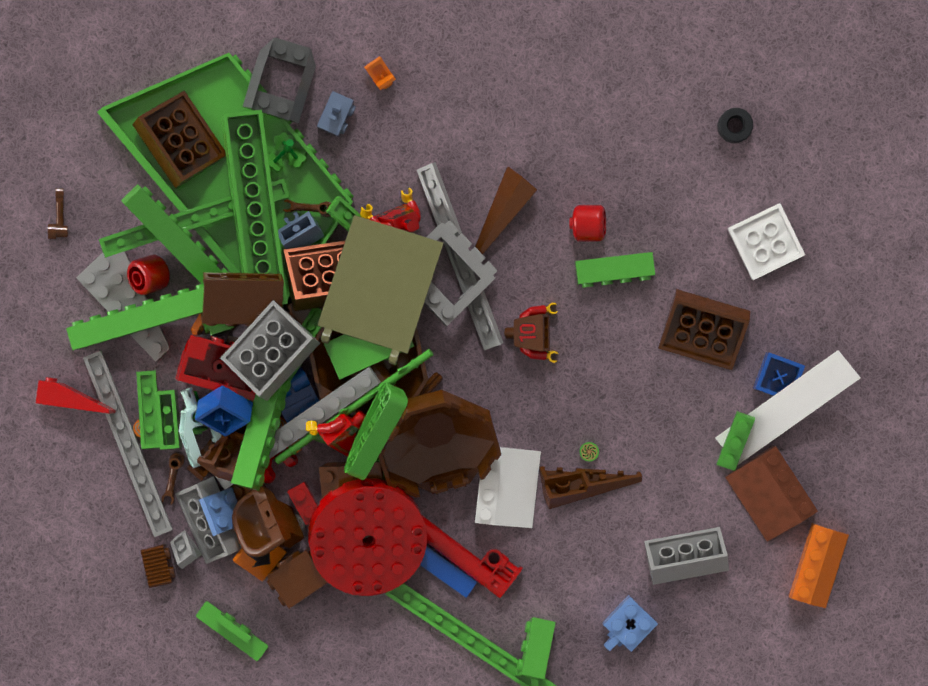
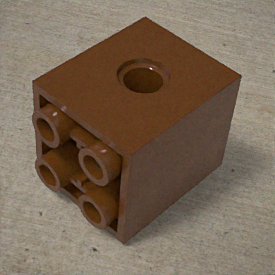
M309 548L302 552L299 550L295 551L276 565L278 568L267 576L268 585L273 591L276 589L279 594L278 600L283 607L287 605L289 609L328 583L317 571Z

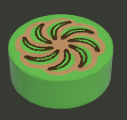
M586 442L580 447L579 453L585 461H594L599 455V449L596 444Z

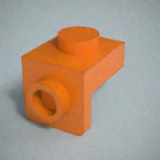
M380 56L364 67L380 90L390 87L393 81L396 80Z

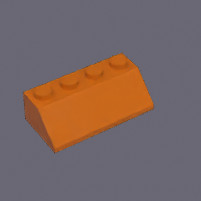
M811 524L789 593L791 599L826 608L849 536L848 534L817 524Z

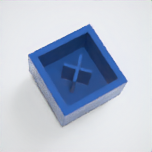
M766 352L753 389L774 396L801 377L805 365Z
M222 385L198 400L195 420L226 437L250 422L253 402Z

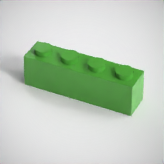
M653 252L575 261L577 285L582 284V288L593 287L595 282H601V286L613 284L612 280H620V283L632 282V278L638 277L640 281L651 280V276L655 275Z

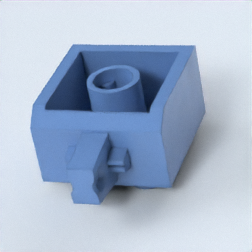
M628 595L602 623L610 631L607 634L610 638L604 643V646L611 651L616 645L620 647L624 644L632 652L658 623ZM628 619H629L630 621H631V619H634V621H633L634 626H633V627H630V626H629V628L626 627V626H627L626 621H627Z

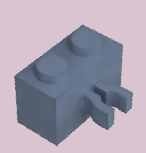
M332 91L317 128L337 137L340 134L344 135L348 124L345 122L348 116L352 117L356 108L353 105L354 100Z
M297 211L294 212V221H290L287 217L284 218L287 225L278 230L279 239L286 249L309 246L324 237L318 222L309 211L302 216H299Z

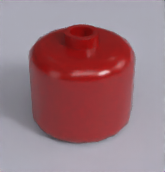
M577 205L574 208L573 216L569 219V228L573 230L575 240L579 242H600L604 240L606 235V212L602 205Z
M153 254L133 260L128 266L127 278L131 288L136 293L148 295L162 290L168 285L170 271L165 260Z

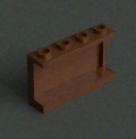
M203 272L202 324L208 326H215L217 324H225L227 326L245 324L250 326L273 300L282 307L284 286L282 274Z

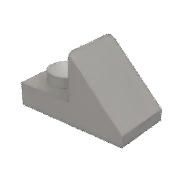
M185 530L170 541L177 565L181 569L202 555Z

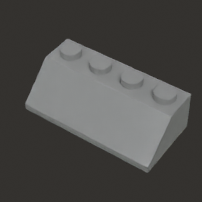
M214 476L175 493L206 564L228 556L242 548L233 527L228 531L213 536L199 500L220 492Z
M720 527L644 541L653 585L729 571L728 555Z

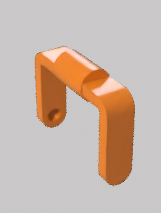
M201 314L198 315L191 328L193 335H201L204 330Z

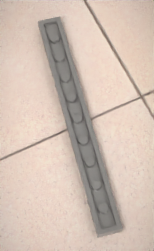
M436 162L417 169L437 226L441 222L445 224L450 220L459 229L454 234L457 237L462 231ZM443 240L461 290L464 293L471 285L480 280L479 276ZM483 290L468 305L482 346L484 350L503 344V340Z
M102 350L83 357L100 402L116 410L115 414L105 413L154 537L173 530Z
M369 366L276 430L275 444L270 451L269 458H272L307 434L309 431H306V422L316 421L318 426V424L323 423L380 384L381 381ZM217 478L224 489L233 485L231 481Z

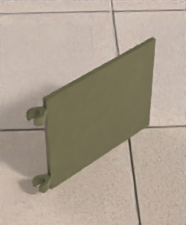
M354 215L317 325L325 328L321 336L322 342L326 344L330 342L332 331L392 349L389 363L396 365L400 352L405 354L409 352L444 243Z

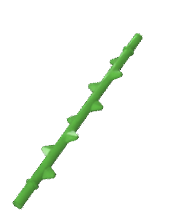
M428 349L417 358L412 359L410 363L399 368L393 375L346 408L341 409L339 413L325 423L334 421L343 413L350 415L374 398L384 382L395 385L396 381L432 357L433 352ZM317 432L315 436L309 433L294 445H290L288 449L274 458L275 462L279 465L291 455H295L297 451L320 436Z

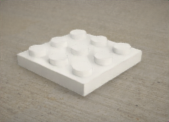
M780 203L727 228L752 280L805 255Z

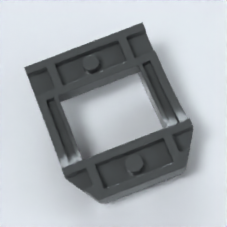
M273 38L260 49L242 107L254 111L262 110L264 114L299 124L316 68L312 50L302 45ZM268 57L305 68L295 102L258 91Z

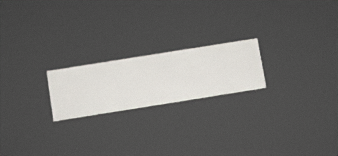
M839 350L748 414L755 417V421L737 465L860 379V376ZM730 427L715 437L722 447Z

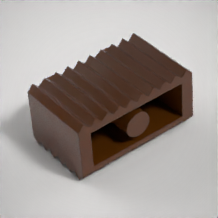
M165 544L142 549L141 555L149 588L174 582L173 578H176L174 566L170 567L169 559L172 558L170 548H166Z

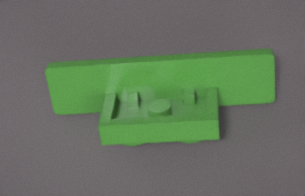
M206 601L196 614L199 620L256 661L261 658L268 648L265 642L251 633L252 630L244 624L240 625L235 621L236 618L228 612L225 614L209 601Z

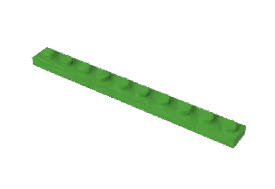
M284 178L272 182L274 202L290 197ZM231 196L174 214L179 220L177 225L181 229L185 227L187 230H191L234 216ZM144 224L98 239L105 258L158 241Z
M405 583L385 593V595L521 686H557L547 678L541 681L519 676L520 671L517 670L519 659Z

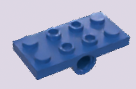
M301 366L291 380V387L285 398V408L281 412L287 423L319 401Z

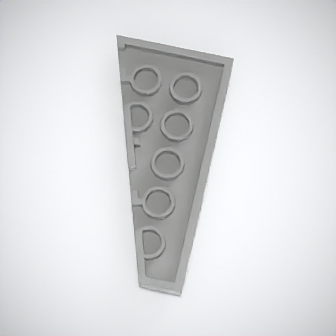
M125 251L106 258L103 253L100 254L76 277L108 312L116 309L122 312L125 311L124 307L133 304H136V307L142 306V302L148 300L146 295L136 293L128 282L127 269L130 261ZM160 326L130 334L155 362L170 349Z

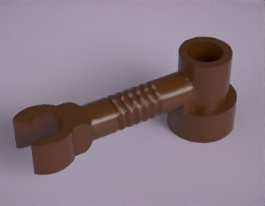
M55 188L56 224H48V239L68 237V226H64L63 188Z
M288 199L284 200V202L291 204L290 209H283L285 212L311 211L319 212L324 217H331L326 211L324 212V207L327 206L328 209L331 202L303 204L295 203Z
M174 452L169 458L171 469L166 491L161 498L162 502L165 496L171 497V504L175 500L174 487L179 468L185 463V456L181 452Z

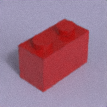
M306 481L288 490L287 493L305 525H307L313 512H315L319 505Z

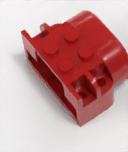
M190 335L182 352L175 379L215 390L223 385L246 399L254 401L256 393L221 359L222 355L234 342L230 341L229 344L224 343L225 340L211 336L210 339Z

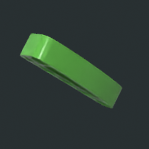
M386 382L382 384L354 440L344 467L346 474L361 480L367 477L406 409L408 398L403 389Z

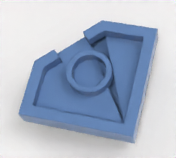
M232 487L199 500L213 536L232 529L233 509L238 502Z

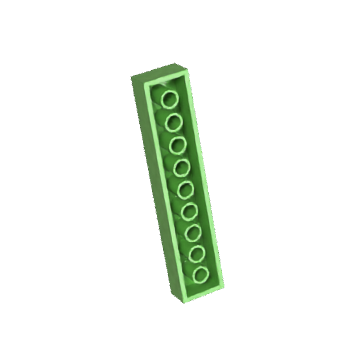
M262 110L223 114L221 116L241 273L282 274L284 280L282 305H286L288 301Z

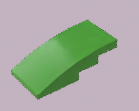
M348 335L339 336L328 344L324 343L339 380L388 359L392 349ZM411 342L410 348L414 347L413 342Z

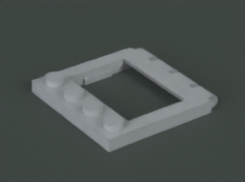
M450 220L445 224L441 222L427 238L437 241L442 237L480 277V280L471 285L454 305L431 282L424 305L445 327L495 279L493 275L498 271L489 261L484 265L481 263L485 257L476 247L471 250L468 249L472 243L463 233H460L457 237L454 235L459 229Z

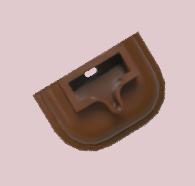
M264 484L260 487L259 491L251 490L244 495L233 509L232 523L238 541L244 552L252 557H262L280 545L291 548L304 539L292 506L278 501L272 491Z

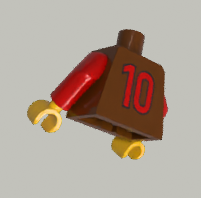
M550 303L547 307L541 305L528 308L520 314L518 319H514V327L505 328V338L514 339V346L519 347L520 352L531 359H548L550 362L556 363L557 360H551L550 358L551 354H558V352L550 351L549 314L554 315L558 312L550 310V306L557 304Z

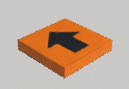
M278 546L262 557H252L241 548L232 560L263 582L287 551Z

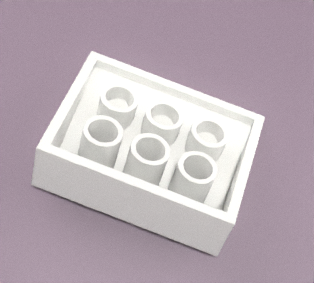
M500 447L502 455L491 464V470L486 478L483 480L479 479L475 523L532 528L541 451Z

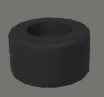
M731 108L720 116L717 123L718 132L725 141L740 143L746 140L752 133L753 119L746 110ZM733 118L740 119L743 124L742 130L738 133H733L728 128V122Z

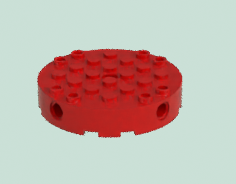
M365 478L364 480L357 479L342 484L343 486L334 491L331 490L325 495L311 516L308 527V544L312 560L320 575L330 585L340 591L358 596H373L389 592L405 583L415 573L423 560L427 546V531L423 517L410 495L397 486L396 488L388 486L385 480Z

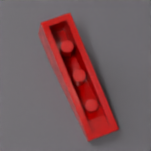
M46 377L45 381H38L36 404L115 414L116 412L115 409L64 383L57 382V378Z

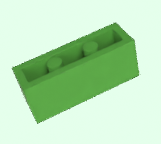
M155 391L160 450L181 448L178 391Z
M535 617L526 622L524 632L527 633L526 640L522 641L521 645L523 657L519 659L517 670L520 671L519 676L541 681L545 679L556 622Z

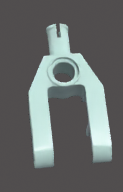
M190 387L180 391L186 407L184 410H181L179 434L191 466L196 468L201 466L197 463L201 453L192 429L203 424L198 421L194 422L192 419L193 414L197 410L198 403L193 388ZM210 428L213 436L211 438L212 442L216 443L221 438V434Z

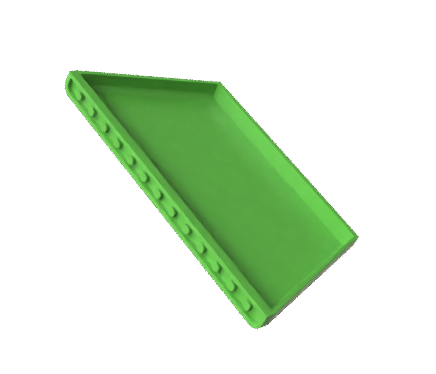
M230 53L224 54L104 106L97 112L180 212L231 196L226 156L175 189L132 124L142 114L185 91L225 150L221 116L228 113L254 111L242 107L252 73L248 69L246 71L240 66L242 61L236 54L233 57ZM259 84L258 91L267 93L262 85ZM262 113L268 154L274 153L275 156H278L280 150H275L273 138L276 135H280L281 132H286V134L294 136V147L292 149H305V156L307 157V160L302 163L301 167L295 168L288 165V160L286 159L288 153L281 157L282 164L284 165L283 169L275 172L270 168L271 182L284 178L290 195L288 198L274 202L278 230L287 225L284 218L287 217L290 221L295 219L293 213L296 211L290 213L283 211V209L288 210L291 208V204L284 202V200L288 199L295 203L320 204L326 201L332 203L336 196H341L348 204L352 205L353 201L351 199L354 196L347 188L345 190L339 185L341 180L335 173L331 175L326 170L329 168L327 163L322 158L320 160L314 155L317 153L310 143L306 145L302 141L304 136L298 129L295 131L290 126L292 122ZM297 211V213L299 214V216H302V215H304L305 213L308 212V211ZM310 211L311 215L318 222L324 237L309 246L325 244L339 223L333 217H324L319 212ZM234 216L194 228L230 273H241ZM279 239L288 301L290 291L283 250L286 248Z

